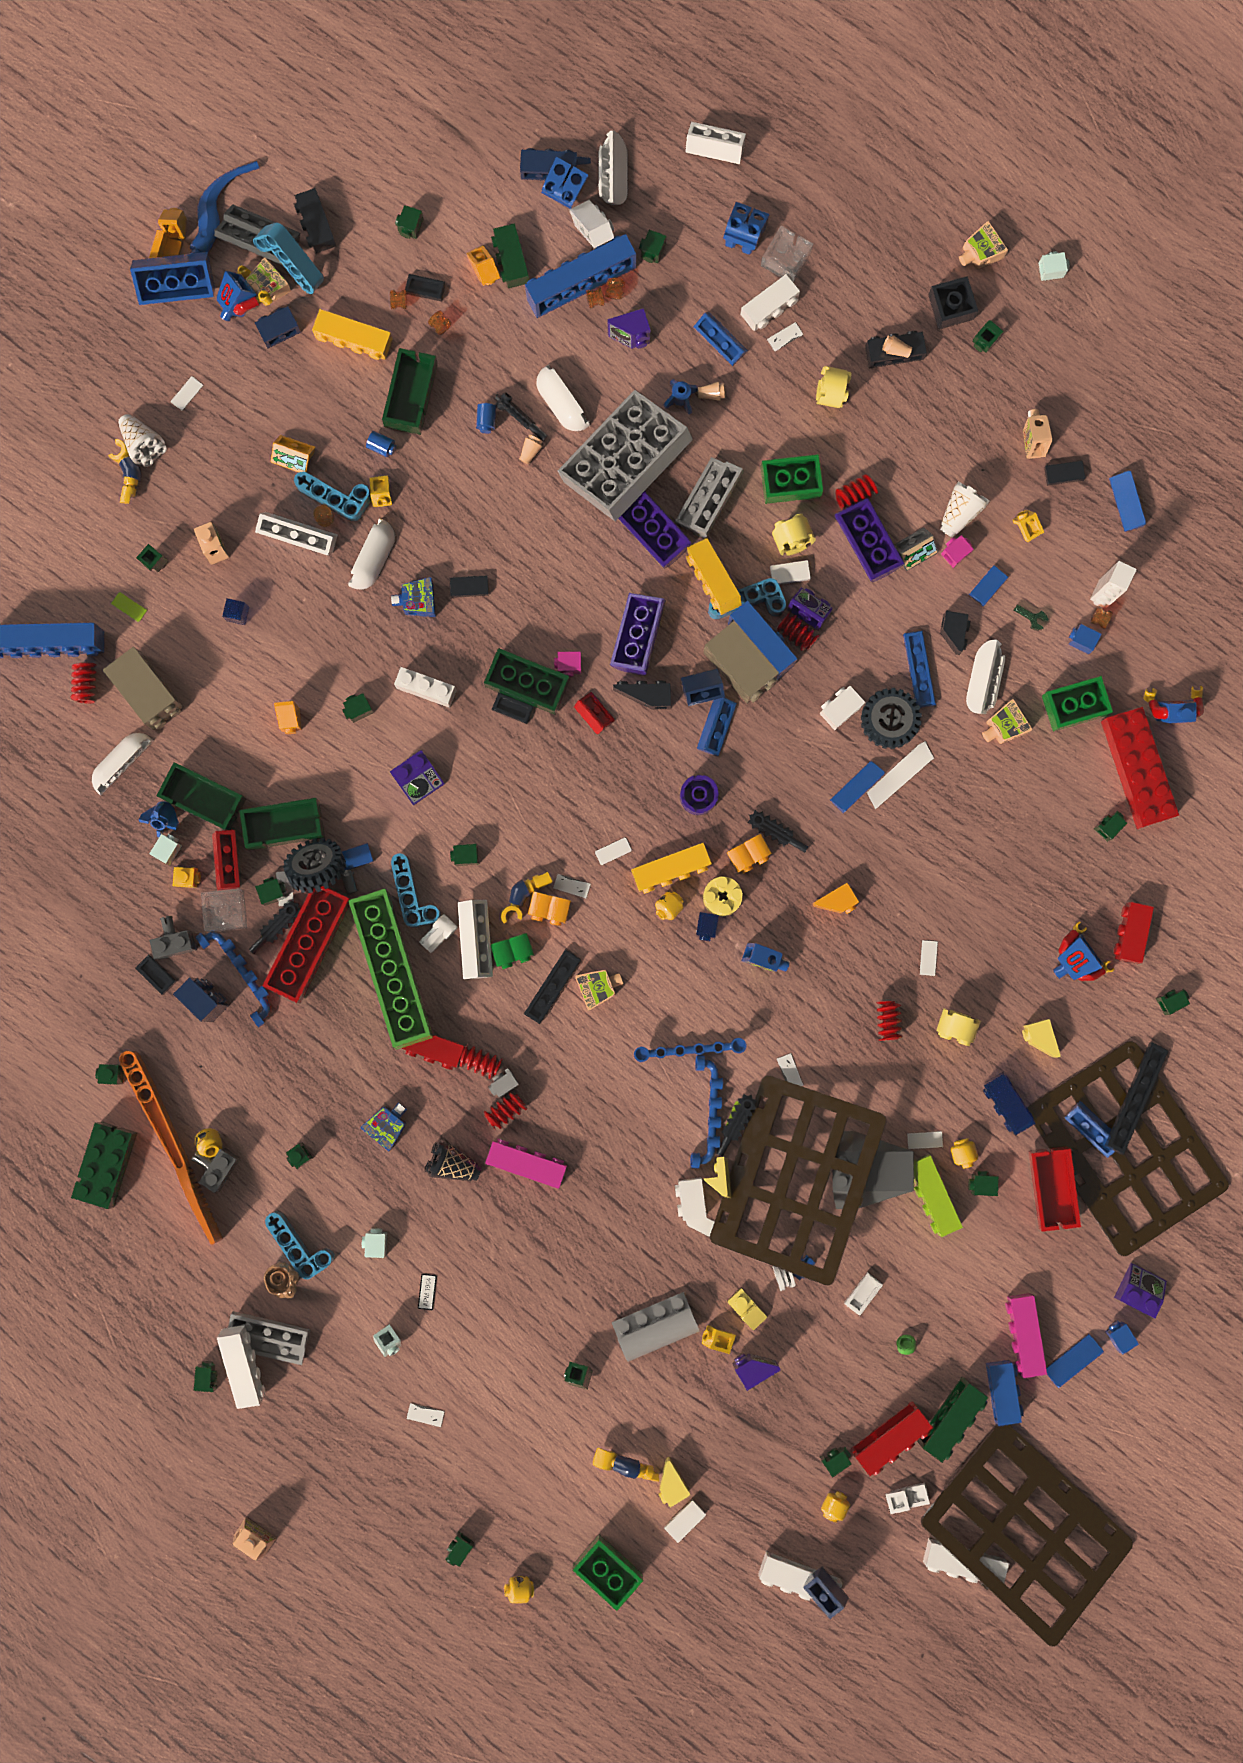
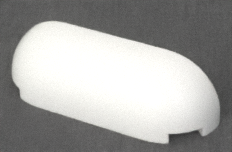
M612 130L607 133V139L603 146L600 145L599 195L608 204L620 205L627 198V149L621 136Z
M549 365L545 366L537 376V389L557 419L566 429L571 431H581L589 427V422L582 414L583 410L556 371L550 369Z
M379 518L378 524L373 525L351 571L354 575L351 581H349L350 587L366 589L376 582L395 542L394 530L387 521Z
M990 640L984 643L975 656L966 701L968 708L977 714H987L986 712L990 708H994L1005 664V655H1002L1000 648L1002 644L998 640Z
M133 733L126 736L93 771L92 784L96 792L102 795L154 740L142 733Z

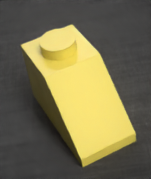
M1050 1019L1024 1025L1022 1033L1029 1045L1053 1058L1061 1057Z
M667 1457L659 1486L660 1493L658 1494L664 1504L668 1503L671 1508L690 1496V1490L671 1458Z

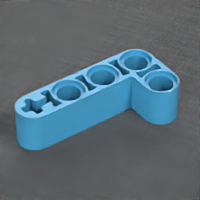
M273 223L266 225L253 239L254 245L260 251L267 252L271 250L306 293L313 294L324 281L322 273L282 224Z
M299 472L294 477V483L301 493L352 522L362 517L371 502L370 491L364 484L356 485L349 496H346L306 472ZM302 481H303V482H306V481H307L308 484H309L311 487H309V486H308L307 484H305V483H303V484L301 485V482H302ZM318 489L325 490L322 495H316ZM360 492L367 493L364 498H358ZM335 498H340L341 501L339 504H332V501ZM350 508H357V511L354 514L348 513V510Z
M765 579L738 590L742 605L746 601L752 606L765 602L769 614L774 617L782 615L785 610L786 601L775 579ZM767 585H771L774 587L775 591L771 593L767 592L765 590V587ZM749 592L756 593L757 598L750 599L747 596V594ZM710 602L708 614L711 618L717 620L731 615L738 608L721 615L717 610H713L714 608ZM779 603L782 608L780 610L773 609L772 604Z
M395 854L391 859V866L405 924L412 928L434 924L441 917L440 910L433 905L420 907L410 860L404 854ZM400 858L403 861H405V863L402 864L403 870H408V872H401L400 866L396 865V863L399 862ZM404 876L410 879L407 886H401L400 880ZM407 895H412L414 898L411 905L404 903ZM434 909L437 915L434 919L430 920L427 918V912ZM411 914H417L418 920L414 924H410L408 921V917Z
M275 1211L266 1217V1227L301 1278L310 1279L333 1263L334 1253L328 1248H324L312 1256L282 1212ZM278 1217L279 1221L276 1224H273L272 1221L274 1220V1218ZM285 1226L284 1229L277 1232L280 1227ZM283 1232L290 1234L291 1240L289 1242H285L282 1239ZM294 1248L301 1250V1258L294 1257ZM321 1253L328 1255V1263L321 1262ZM304 1265L312 1267V1274L304 1272Z

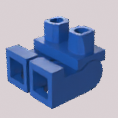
M556 157L541 193L572 209L582 187L588 179V174L574 166L571 170L569 163Z
M736 202L728 220L723 239L726 240L725 245L727 247L735 248L736 244L743 246V253L750 255L755 250L762 233L766 229L770 214L754 208L750 216L752 207ZM741 209L744 210L746 213L740 214L737 212V210ZM754 216H760L763 220H757Z

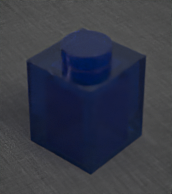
M226 598L222 617L227 622L245 625L249 606L245 602Z
M699 913L695 935L699 936V940L710 942L711 939H715L719 915Z

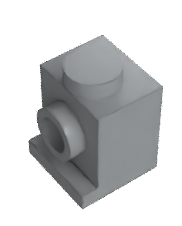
M509 1068L505 1070L506 1075L500 1073L493 1078L494 1082L488 1086L494 1096L498 1095V1097H501L519 1085Z

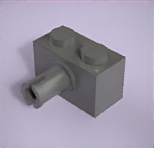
M172 916L160 918L164 935H162L163 937L149 940L153 958L160 960L196 951L193 933L191 931L175 932Z
M222 1148L213 1159L202 1156L196 1151L194 1154L196 1156H193L191 1160L205 1168L206 1172L199 1183L212 1192L217 1193L222 1189L241 1158L226 1148Z

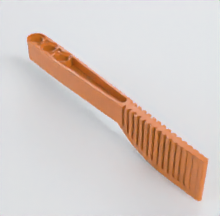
M136 1051L123 1052L119 1057L120 1065L176 1170L179 1182L192 1211L210 1244L213 1245L223 1240L222 1234L217 1227V1223L214 1221V1217H212V1212L210 1213V1208L207 1207L208 1203H205L206 1198L202 1197L204 1194L200 1192L202 1189L198 1188L200 1186L199 1183L196 1184L197 1178H193L195 1173L191 1174L193 1169H189L191 1164L159 1092L140 1054ZM129 1054L134 1057V1062L131 1065L126 1060ZM138 1071L143 1076L140 1082L135 1079V1074ZM146 1089H149L151 1092L149 1099H146L143 1095Z

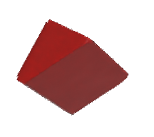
M592 692L579 699L574 705L576 711L597 735L615 721Z

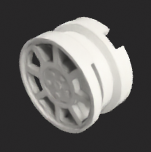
M772 1266L780 1291L785 1290V1287L788 1286L790 1288L795 1287L791 1272Z

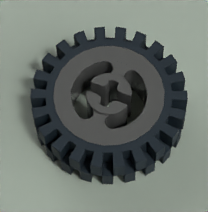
M886 688L882 691H877L868 699L862 709L860 720H862L861 727L864 729L863 733L869 737L868 740L870 742L873 741L875 742L874 745H880L884 749L887 747L895 749L896 747H903V745L908 744L915 737L921 725L920 718L922 714L919 712L920 706L916 705V699L910 697L911 694L903 693L904 690L901 689L898 691L896 688H891L890 690ZM887 706L897 708L892 713L894 721L891 723V729L896 727L897 724H901L902 728L896 731L884 729L879 721L887 728L890 724L888 717L891 714V709L886 710L885 713H881L880 710Z
M317 838L313 839L312 843L309 840L304 841L305 846H302L300 843L297 845L298 850L293 848L291 850L292 854H287V860H284L283 869L290 885L295 890H301L303 893L308 890L309 893H313V890L316 889L317 892H320L322 886L325 889L329 888L328 883L334 885L336 883L335 879L340 880L341 874H344L346 860L340 846L335 841L332 842L331 839L326 841L325 838H320L319 842Z

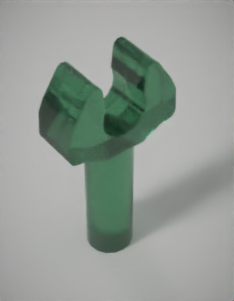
M1018 604L1013 610L1030 620V628L1035 631H1041L1044 628L1037 623V619H1041L1044 622L1049 620L1043 611L1033 614Z

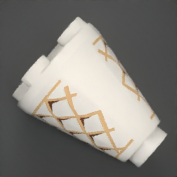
M130 414L123 415L119 419V428L127 451L135 464L149 467L155 459L166 452L167 447L162 437Z
M958 481L953 489L940 530L953 538L955 534L957 535L986 508L989 500L982 495L976 494L977 491L970 486H965Z

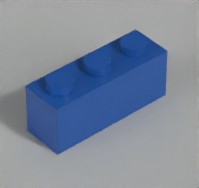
M1010 1360L986 1363L995 1423L998 1426L1022 1423L1021 1417L1024 1416L1022 1405L1018 1401L1021 1393L1019 1385H1016L1015 1377L1018 1376L1016 1365H1013Z

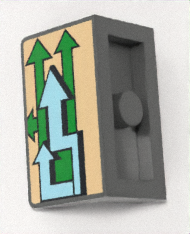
M924 527L894 544L904 562L903 567L906 571L938 553L933 535Z

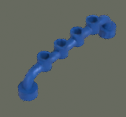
M201 932L195 936L203 949L210 945L208 942L210 940H216L262 1005V1011L260 1013L255 1011L250 1014V1017L258 1028L265 1024L263 1020L270 1012V1004L266 998L269 994L263 986L258 987L255 982L258 978L252 970L248 972L244 967L247 962L241 954L238 956L233 950L236 947L230 939L226 941L217 932H210L205 935Z
M735 1038L730 1043L715 1042L714 1044L707 1045L697 1043L694 1046L684 1047L677 1045L674 1048L658 1047L651 1050L645 1047H638L634 1051V1057L639 1062H645L649 1057L664 1058L671 1055L681 1057L685 1054L695 1053L702 1055L705 1052L721 1053L728 1050L740 1054L746 1050L747 1045L742 1038ZM716 1044H720L722 1046V1049L720 1051L715 1050ZM696 1046H702L703 1050L701 1053L696 1052ZM678 1047L683 1048V1053L681 1055L677 1054L676 1049ZM658 1049L664 1050L663 1056L657 1055Z
M696 1055L695 1070L704 1071L705 1067H707L711 1071L707 1154L700 1157V1153L692 1152L690 1158L691 1168H699L701 1164L710 1162L714 1157L715 1148L720 1147V1136H716V1128L721 1127V1117H717V1109L722 1108V1097H718V1089L723 1088V1078H719L716 1064L706 1060L703 1055Z

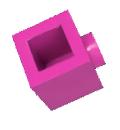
M961 535L957 539L953 537L946 543L948 547L943 550L941 555L954 568L968 557L974 549L970 540Z
M558 652V657L554 658V669H558V672L569 677H573L574 674H581V652Z

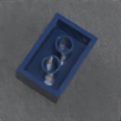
M189 977L173 993L200 1022H214L229 1007L226 1003L227 998L222 993L215 992L212 989L214 987L213 984L207 979Z

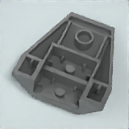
M844 1131L836 1158L857 1165L866 1135L856 1131ZM882 1140L880 1141L862 1196L864 1199L859 1208L914 1191V1151ZM832 1169L836 1209H843L853 1176Z

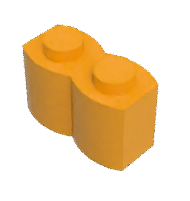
M761 834L727 852L737 873L742 871L743 874L752 870L753 864L759 862L761 865L770 860L768 856L772 854Z
M533 892L528 915L532 916V920L542 922L543 919L551 920L550 924L561 926L562 923L566 924L571 900Z

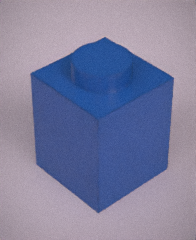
M1080 624L1077 628L1072 629L1068 637L1071 639L1068 645L1090 654L1094 651L1101 633Z
M1122 1321L1109 1325V1329L1105 1331L1116 1350L1122 1355L1139 1345L1127 1324Z

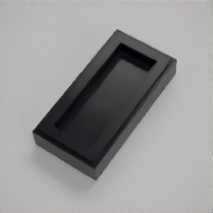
M408 274L404 292L408 295L441 302L445 281Z
M1083 460L1046 465L1044 467L1047 486L1084 481L1086 479Z
M488 576L451 577V598L489 596Z
M498 692L491 710L527 724L534 706Z
M149 954L135 967L161 995H164L177 982Z

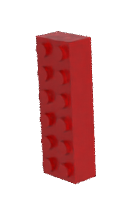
M1143 707L1102 720L1101 724L1136 829L1180 816Z
M324 886L321 887L320 892L314 889L313 893H309L262 986L295 1003L301 1004L350 906L348 900L351 899L329 888L325 889Z

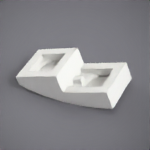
M925 1482L886 1493L891 1514L909 1511L910 1508L930 1504Z

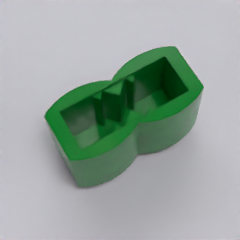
M527 933L491 944L497 967H502V970L513 967V963L516 961H520L521 964L531 961V957L534 956Z

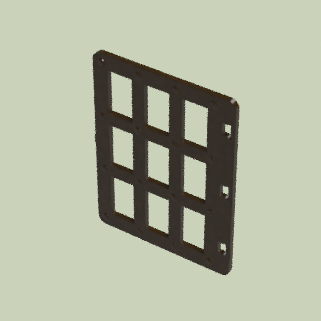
M1133 1041L1124 1043L1029 1105L1026 1110L1027 1116L1049 1149L1065 1146L1071 1149L1074 1176L1080 1174L1085 1182L1079 1186L1075 1180L1076 1191L1115 1251L1121 1256L1130 1255L1226 1192L1229 1187L1228 1181L1189 1124L1182 1108L1178 1107L1159 1076L1156 1079L1142 1114L1156 1104H1159L1181 1138L1162 1150L1140 1117L1135 1131L1152 1157L1133 1168L1124 1154L1121 1155L1114 1152L1111 1157L1123 1176L1104 1187L1082 1154L1094 1145L1085 1137L1075 1142L1053 1107L1072 1096L1076 1104L1081 1101L1101 1120L1082 1091V1088L1100 1077L1121 1108L1126 1093L1111 1070L1127 1059L1138 1070L1144 1054L1137 1043ZM1117 1116L1105 1123L1110 1129H1112ZM1045 1122L1052 1131L1047 1135L1040 1126ZM1186 1149H1189L1210 1181V1184L1193 1195L1170 1162L1171 1159ZM1157 1168L1161 1169L1182 1201L1164 1214L1141 1181L1142 1178ZM1130 1186L1153 1220L1135 1233L1112 1200L1113 1197ZM1113 1225L1116 1231L1118 1232V1234L1114 1237L1107 1229V1227Z
M768 1075L761 1080L755 1098L757 1100L755 1103L756 1109L751 1110L753 1116H749V1123L746 1125L729 1176L731 1197H722L710 1233V1240L715 1245L826 1286L832 1285L835 1282L859 1205H862L864 1199L862 1196L887 1119L882 1113ZM783 1095L804 1102L791 1142L770 1135ZM762 1096L767 1098L764 1109L758 1108ZM815 1106L837 1113L824 1153L803 1146ZM848 1118L870 1124L857 1165L836 1158ZM766 1146L787 1153L774 1193L753 1186ZM742 1154L748 1155L745 1166L739 1165ZM799 1157L820 1164L807 1205L786 1197ZM831 1169L853 1176L840 1217L819 1209ZM749 1197L770 1204L757 1244L736 1237ZM782 1209L803 1216L790 1256L769 1249ZM723 1211L729 1213L726 1224L720 1223ZM814 1221L836 1228L823 1269L802 1261Z
M996 1425L921 1518L922 1527L970 1571L986 1590L989 1589L1038 1637L1051 1647L1057 1646L1133 1547L1132 1539L1010 1425ZM1016 1439L1024 1445L1021 1450L1013 1444ZM997 1449L1027 1476V1479L1014 1495L984 1467L985 1463ZM975 1476L1006 1504L992 1522L961 1494ZM1061 1481L1070 1488L1066 1493L1058 1487ZM1037 1487L1068 1514L1055 1532L1024 1505ZM952 1504L960 1509L984 1532L970 1550L939 1523ZM1015 1514L1046 1542L1033 1560L1002 1533ZM1106 1523L1115 1530L1111 1535L1103 1529ZM1078 1524L1108 1552L1095 1570L1064 1542ZM993 1542L1024 1570L1011 1588H1008L980 1561V1558ZM1056 1552L1087 1580L1073 1599L1042 1570ZM1034 1580L1065 1608L1051 1627L1020 1599Z

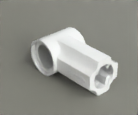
M445 914L437 919L432 926L433 928L419 941L430 953L445 939H448L458 928Z

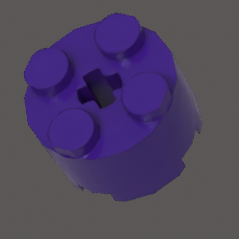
M691 776L681 787V805L687 812L693 815L707 814L713 810L718 801V787L708 776ZM695 792H703V799L695 798Z

